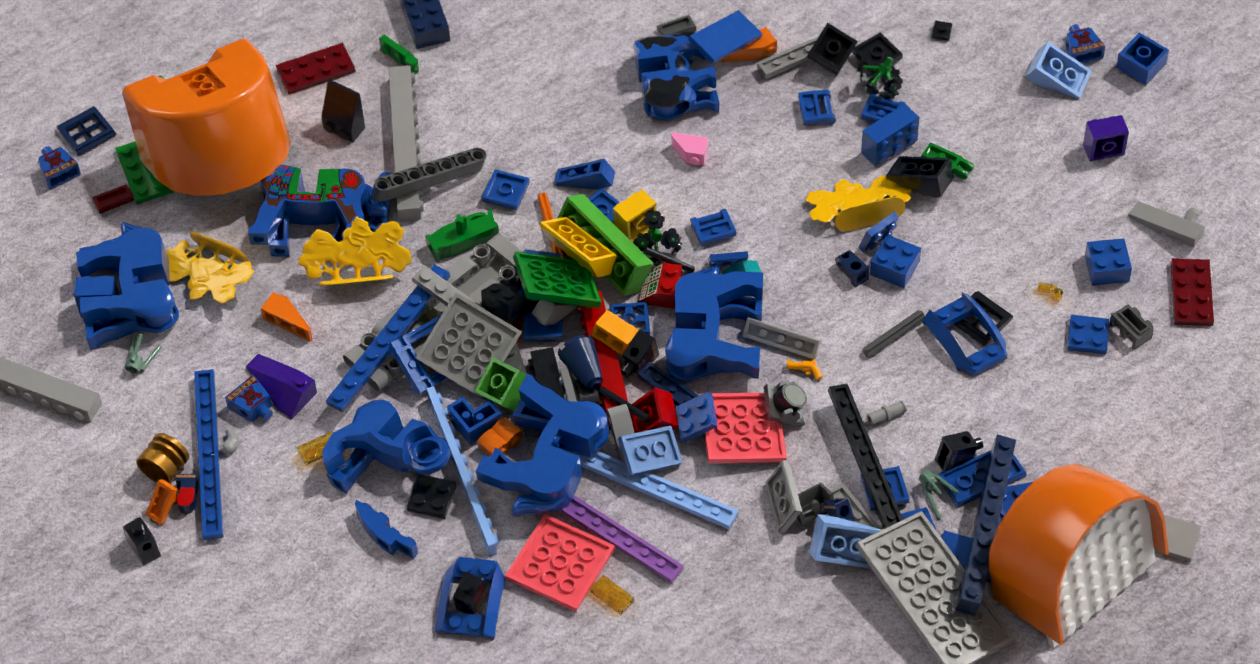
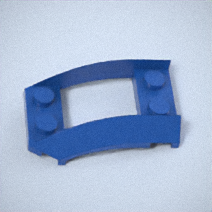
M962 292L961 298L935 312L929 309L922 320L923 325L928 326L931 333L947 351L958 371L965 370L967 374L976 376L1007 359L1006 342L998 328L983 308L966 293ZM974 314L988 331L994 343L966 358L947 327Z
M441 315L389 344V356L393 354L412 386L409 390L417 394L447 378L438 372L429 376L423 364L416 359L417 354L411 346V343L432 332Z
M458 557L445 572L434 632L495 638L500 602L506 581L497 561ZM466 571L492 582L486 615L448 611L454 578L461 579Z

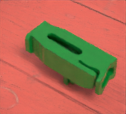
M488 209L487 215L483 212L474 213L466 217L465 215L461 216L458 214L455 222L441 227L431 235H426L425 239L428 249L437 262L442 258L456 256L475 248L479 244L488 242L499 233V227L494 221L492 209Z

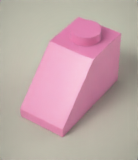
M672 132V147L684 162L704 166L708 152V138Z

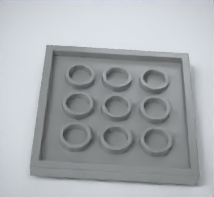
M455 292L416 356V359L478 397L483 398V396L474 391L492 357L505 362L522 331Z

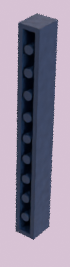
M997 434L991 448L955 611L972 616L976 615L981 605L989 568V550L997 531L1016 440Z

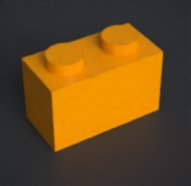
M607 310L595 323L591 335L623 355L638 329Z

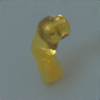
M1038 283V292L1052 293L1053 300H1062V289L1054 284Z

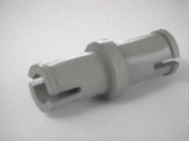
M903 401L890 406L884 405L881 409L866 414L867 421L870 425L883 420L889 421L892 417L907 412V408Z

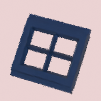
M95 106L56 126L60 134L78 156L116 136L114 129ZM95 117L98 122L86 128L83 123ZM80 125L83 130L71 136L68 131ZM99 126L105 129L95 136L90 133V131ZM84 134L90 137V139L79 145L75 141V139Z

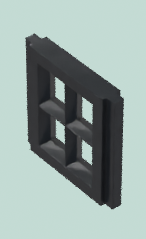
M979 291L971 296L978 304L987 309L985 311L987 314L991 312L1001 319L996 324L999 332L1013 319L1012 314ZM965 319L954 324L983 346L992 340L989 333L984 334L975 327L980 322L978 319L973 324H970Z

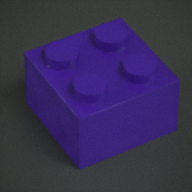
M1122 115L1087 121L1083 147L1089 162L1125 155L1129 130Z

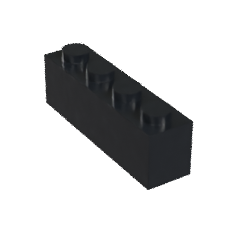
M553 347L530 351L531 359H528L529 370L534 372L533 378L540 385L551 389L565 399L563 387L559 380L560 374Z

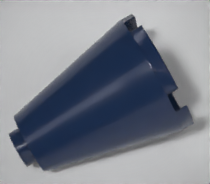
M578 335L564 343L565 347L562 350L559 348V359L587 389H598L603 382V375L593 338L590 335L588 337Z

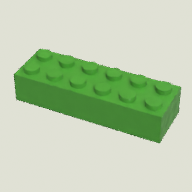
M584 194L568 196L557 218L568 217L614 252L617 257L612 272L604 277L623 296L639 293L654 263Z

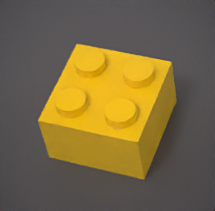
M643 189L633 193L628 199L616 204L613 208L614 225L627 238L633 241L638 233L644 234L648 232L649 227L643 223V219L648 212L653 213L657 211L656 202Z

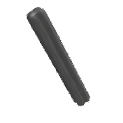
M917 310L863 348L864 355L871 357L919 324L925 317L923 311Z

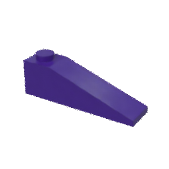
M257 354L246 365L248 372L254 375L267 391L277 410L291 419L317 394L314 379L300 370L271 358Z

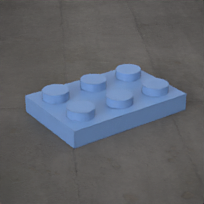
M672 426L624 435L618 438L629 476L677 466L683 463Z

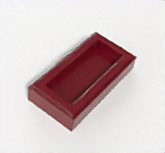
M127 184L92 197L99 214L134 201Z

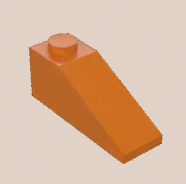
M764 27L760 29L763 33L760 39L724 57L720 61L762 60L777 52V40Z
M273 292L261 307L263 320L311 342V329L286 296Z

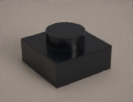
M935 20L932 38L949 41L953 23Z

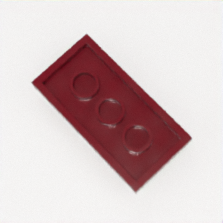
M343 42L276 65V70L288 95L327 82L329 79L333 80L356 72Z
M1172 258L1171 278L1174 325L1213 326L1214 314L1210 259Z

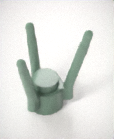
M141 333L138 336L136 345V335H132L128 358L125 364V369L133 374H139L140 370L145 371L146 366L162 348L161 345H158L143 363V358L137 354L143 336Z
M925 470L919 476V481L923 484L921 488L925 492L937 519L940 520L941 516L929 490H935L941 495L942 492L938 488L940 482L955 494H958L959 491L942 479L939 474H934L931 470Z

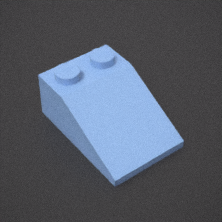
M1047 42L1037 50L1025 77L1039 87L1079 99L1092 70L1050 42Z
M818 514L809 553L816 561L871 568L857 549L856 544L881 530L842 518Z

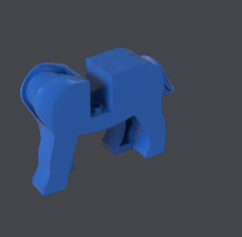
M123 222L121 224V236L104 241L98 245L79 248L80 251L76 252L77 268L81 277L89 276L103 268L118 272L122 290L121 295L80 298V311L85 323L86 340L90 350L97 349L108 341L118 340L138 331L150 333L164 332L179 319V311L175 305L174 296L168 287L170 285L169 259L162 238L157 231Z
M713 264L701 271L686 274L677 281L675 286L676 328H674L665 348L667 358L666 370L672 377L680 381L689 382L717 373L740 372L759 379L760 347L745 348L720 341L719 323L720 320L731 318L747 321L749 317L762 321L763 272L733 271L720 275V266Z
M527 374L519 388L521 400L512 416L515 425L543 431L537 442L533 460L512 462L500 449L495 448L490 457L483 456L475 471L478 481L505 491H516L522 494L517 497L511 510L512 515L515 517L546 511H559L567 507L574 497L583 472L579 455L565 451L564 448L592 458L604 446L609 437L607 415L602 407L590 401H567L551 389L537 383L532 375Z

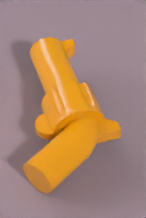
M816 359L803 362L787 360V369L802 370L806 375L811 374L812 371L817 381L823 378L819 368L815 365Z

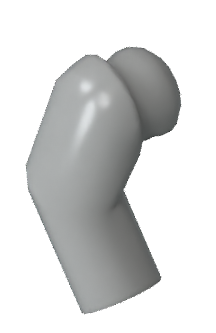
M1190 208L1187 210L1184 219L1194 222L1200 213L1197 209Z
M228 428L225 431L228 439L220 447L223 454L227 455L229 452H233L239 445L234 428Z

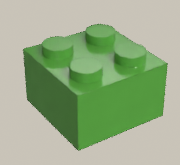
M492 357L474 392L514 412L521 400L519 388L527 374Z

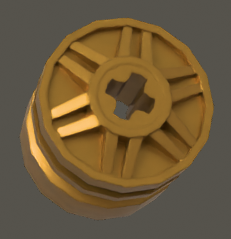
M157 433L153 440L149 442L148 448L144 449L139 455L136 464L141 472L157 483L158 480L163 479L170 484L176 477L178 470L183 468L190 456L186 448L178 440L167 434Z

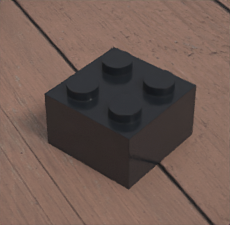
M827 22L809 51L807 58L833 74L838 75L858 41Z

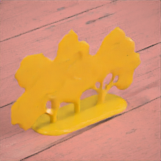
M883 175L873 180L871 186L866 189L861 184L850 183L847 180L841 179L834 185V192L824 190L812 191L808 193L805 201L817 205L809 212L812 220L827 223L834 216H837L835 219L836 228L846 232L876 225L894 211L900 217L905 211V202L911 199L910 192L912 190L886 179V176Z
M356 216L351 228H347L343 232V240L341 242L336 241L330 233L317 229L311 235L310 240L306 241L303 246V254L299 257L298 264L305 267L306 274L311 279L320 277L323 272L331 274L333 276L332 280L321 281L318 285H333L393 278L391 274L381 275L382 269L390 267L395 272L401 273L412 261L410 250L398 245V242L402 240L405 230L399 226V223L396 221L382 223L375 232H372L368 222ZM382 259L383 264L379 266V260ZM326 261H330L334 265V271L326 266ZM340 262V267L337 268L336 264ZM320 265H322L325 270H321ZM345 265H351L355 268V277L341 278L339 270ZM368 265H372L376 275L360 277V270Z
M190 232L189 236L199 245L198 247L190 248L189 242L182 240L174 248L167 249L170 282L178 281L187 275L190 276V280L187 282L188 289L191 290L189 293L190 300L201 298L207 291L211 290L214 300L221 304L226 303L235 297L236 288L234 286L247 282L254 273V270L251 269V262L248 261V258L240 250L196 232ZM205 248L215 253L210 258H204L201 251ZM192 251L193 253H195L197 251V253L193 257L187 258V255L189 253H191ZM221 254L223 256L229 257V259H227L225 262H222L217 255ZM234 260L240 261L242 263L236 264Z

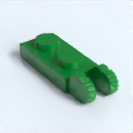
M385 34L379 38L380 50L385 55L391 56L398 64L410 66L411 73L415 72L416 74L419 72V66H417L418 59Z
M929 143L921 157L951 158L953 173L962 179H967L969 176L967 171L970 172L974 169L973 163L962 156L933 143Z

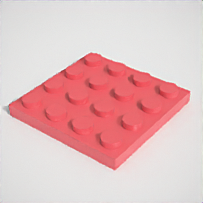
M711 393L713 395L717 427L704 433L708 464L778 463L787 459L782 423L768 420L764 393Z
M544 514L506 573L505 580L577 612L615 551V545Z

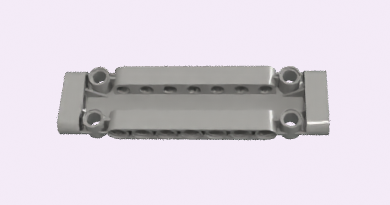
M498 233L485 244L475 246L472 256L464 255L446 269L450 272V278L447 282L482 306L481 290L494 283L517 284L520 277L513 256L515 251H522ZM433 298L405 335L426 324L419 319L430 309L438 310L439 316L443 314L447 306ZM400 306L373 327L371 333H365L361 337L359 345L354 346L343 355L345 363L350 368L353 367ZM430 333L411 343L417 355ZM393 354L386 357L367 383L379 392L393 380L403 378L405 374Z

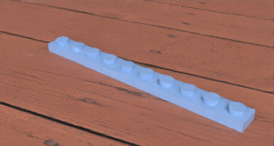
M434 386L427 388L428 401L442 437L447 442L453 465L489 556L497 554L496 546L499 545L497 535L492 534L490 530L493 529L489 517H485L486 508L483 501L479 502L478 497H480L478 487L473 486L472 472L466 469V457L464 454L461 455L459 451L461 450L458 438L454 439L455 430L453 424H449L447 421L449 419L447 409L441 406L443 404L440 392L436 393Z
M564 448L565 451L579 455L581 467L730 530L738 516V510L649 472L629 476L625 462L598 451L590 458Z

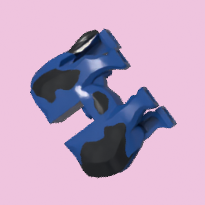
M687 31L673 35L648 36L634 41L636 70L639 83L642 82L644 110L649 117L670 121L689 112L705 108L719 113L720 103L717 90H712L711 92L698 91L705 86L716 88L714 65L700 70H691L689 65L694 63V60H689L693 56L708 61L688 40L690 35L695 32Z

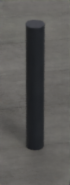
M647 246L643 250L644 254L665 263L682 265V270L693 273L695 271L694 266Z
M603 386L599 389L601 395L617 405L626 404L629 412L645 422L649 420L650 415Z

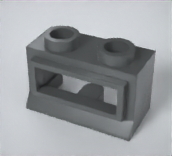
M1128 304L1117 312L1111 313L1109 325L1112 327L1118 323L1121 326V336L1130 335L1133 338L1132 348L1134 350L1152 339L1153 325L1149 320L1145 321L1141 317L1137 308H1132Z
M822 483L799 493L798 497L802 512L796 519L803 526L815 520L818 514L825 515L829 513L825 512L823 505L820 506V504L833 500V493ZM809 509L812 510V511H810V512H808V513H806V514L803 515V512H805V511H807V510H809Z

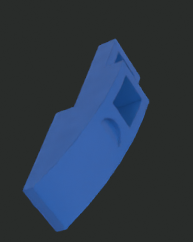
M355 501L359 521L377 545L392 556L397 550L412 559L417 556L418 549L415 540L411 537L403 536L397 529L390 527L389 518L386 514L375 511L367 503Z

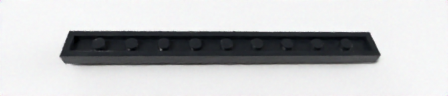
M848 384L830 386L828 393L883 529L902 521L903 518Z

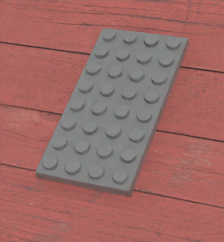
M922 511L857 542L856 547L940 664H974L1013 644L1016 640L984 595L975 616L955 611L964 568Z

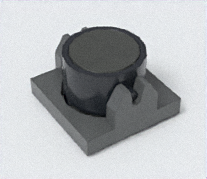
M786 379L779 382L776 386L766 384L763 387L768 420L801 428L805 425L803 407L807 403V396L804 390L795 384V381L789 383Z

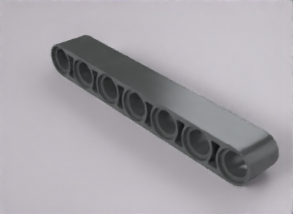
M473 148L379 177L374 182L371 196L375 201L384 202L479 172L483 168L487 154L481 148Z

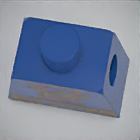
M1073 24L1069 27L1065 42L1069 56L1081 64L1104 58L1105 45L1092 28L1080 29L1078 24Z
M46 146L42 149L41 153L43 155L38 160L49 190L81 175L78 163L62 147L52 150L50 146Z
M254 375L250 376L225 397L228 409L250 422H253L259 416L264 420H268L273 415V411L269 409L272 406L270 396Z

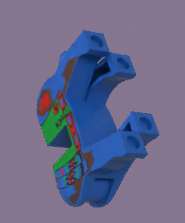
M279 165L271 175L260 180L264 191V202L258 211L255 223L248 229L250 244L269 245L271 256L290 257V223L300 225L336 224L332 236L336 241L341 242L343 240V232L347 228H351L356 216L365 220L364 218L367 214L371 217H384L387 215V209L382 202L375 201L372 198L371 192L373 188L365 183L363 176L356 170L319 169L316 193L305 192L301 168Z

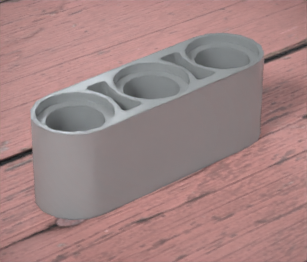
M626 404L608 408L607 415L619 460L625 462L618 438L634 434L635 432Z

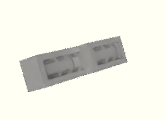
M1140 201L1137 202L1128 214V217L1161 234L1164 231L1193 248L1204 235L1205 226Z

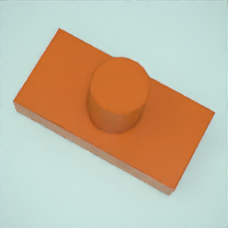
M163 479L158 480L145 515L160 525L164 524L171 506L177 503L176 493L178 489Z

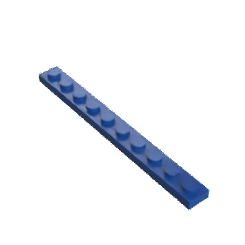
M436 265L432 266L431 270L447 281L450 278L449 271ZM418 285L326 399L327 405L342 413L389 355V344L405 335L434 298L432 295Z
M214 369L194 371L203 540L224 538Z

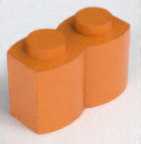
M503 417L491 429L481 435L477 440L478 448L489 457L495 448L500 449L506 456L509 449L517 447L521 443L522 430L507 417Z

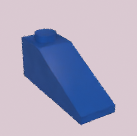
M604 158L559 168L554 184L556 186L597 190L613 185L615 171Z

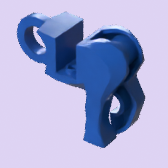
M381 399L373 400L359 407L351 424L333 432L323 448L322 456L331 485L347 494L356 479L368 468L373 460H377L385 466L402 472H408L409 469H412L416 473L423 475L433 474L446 466L450 458V450L447 442L441 437L434 436L426 423L411 419L403 427L398 411L389 401ZM355 448L345 463L342 453L346 449ZM435 448L439 450L437 456L433 459L422 461L417 458L429 450H435Z

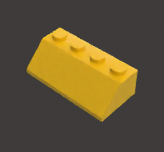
M562 217L540 222L539 226L547 239L553 242L556 247L562 249L569 257L576 260L580 266L589 270L593 276L602 277L611 274L617 255L571 219Z

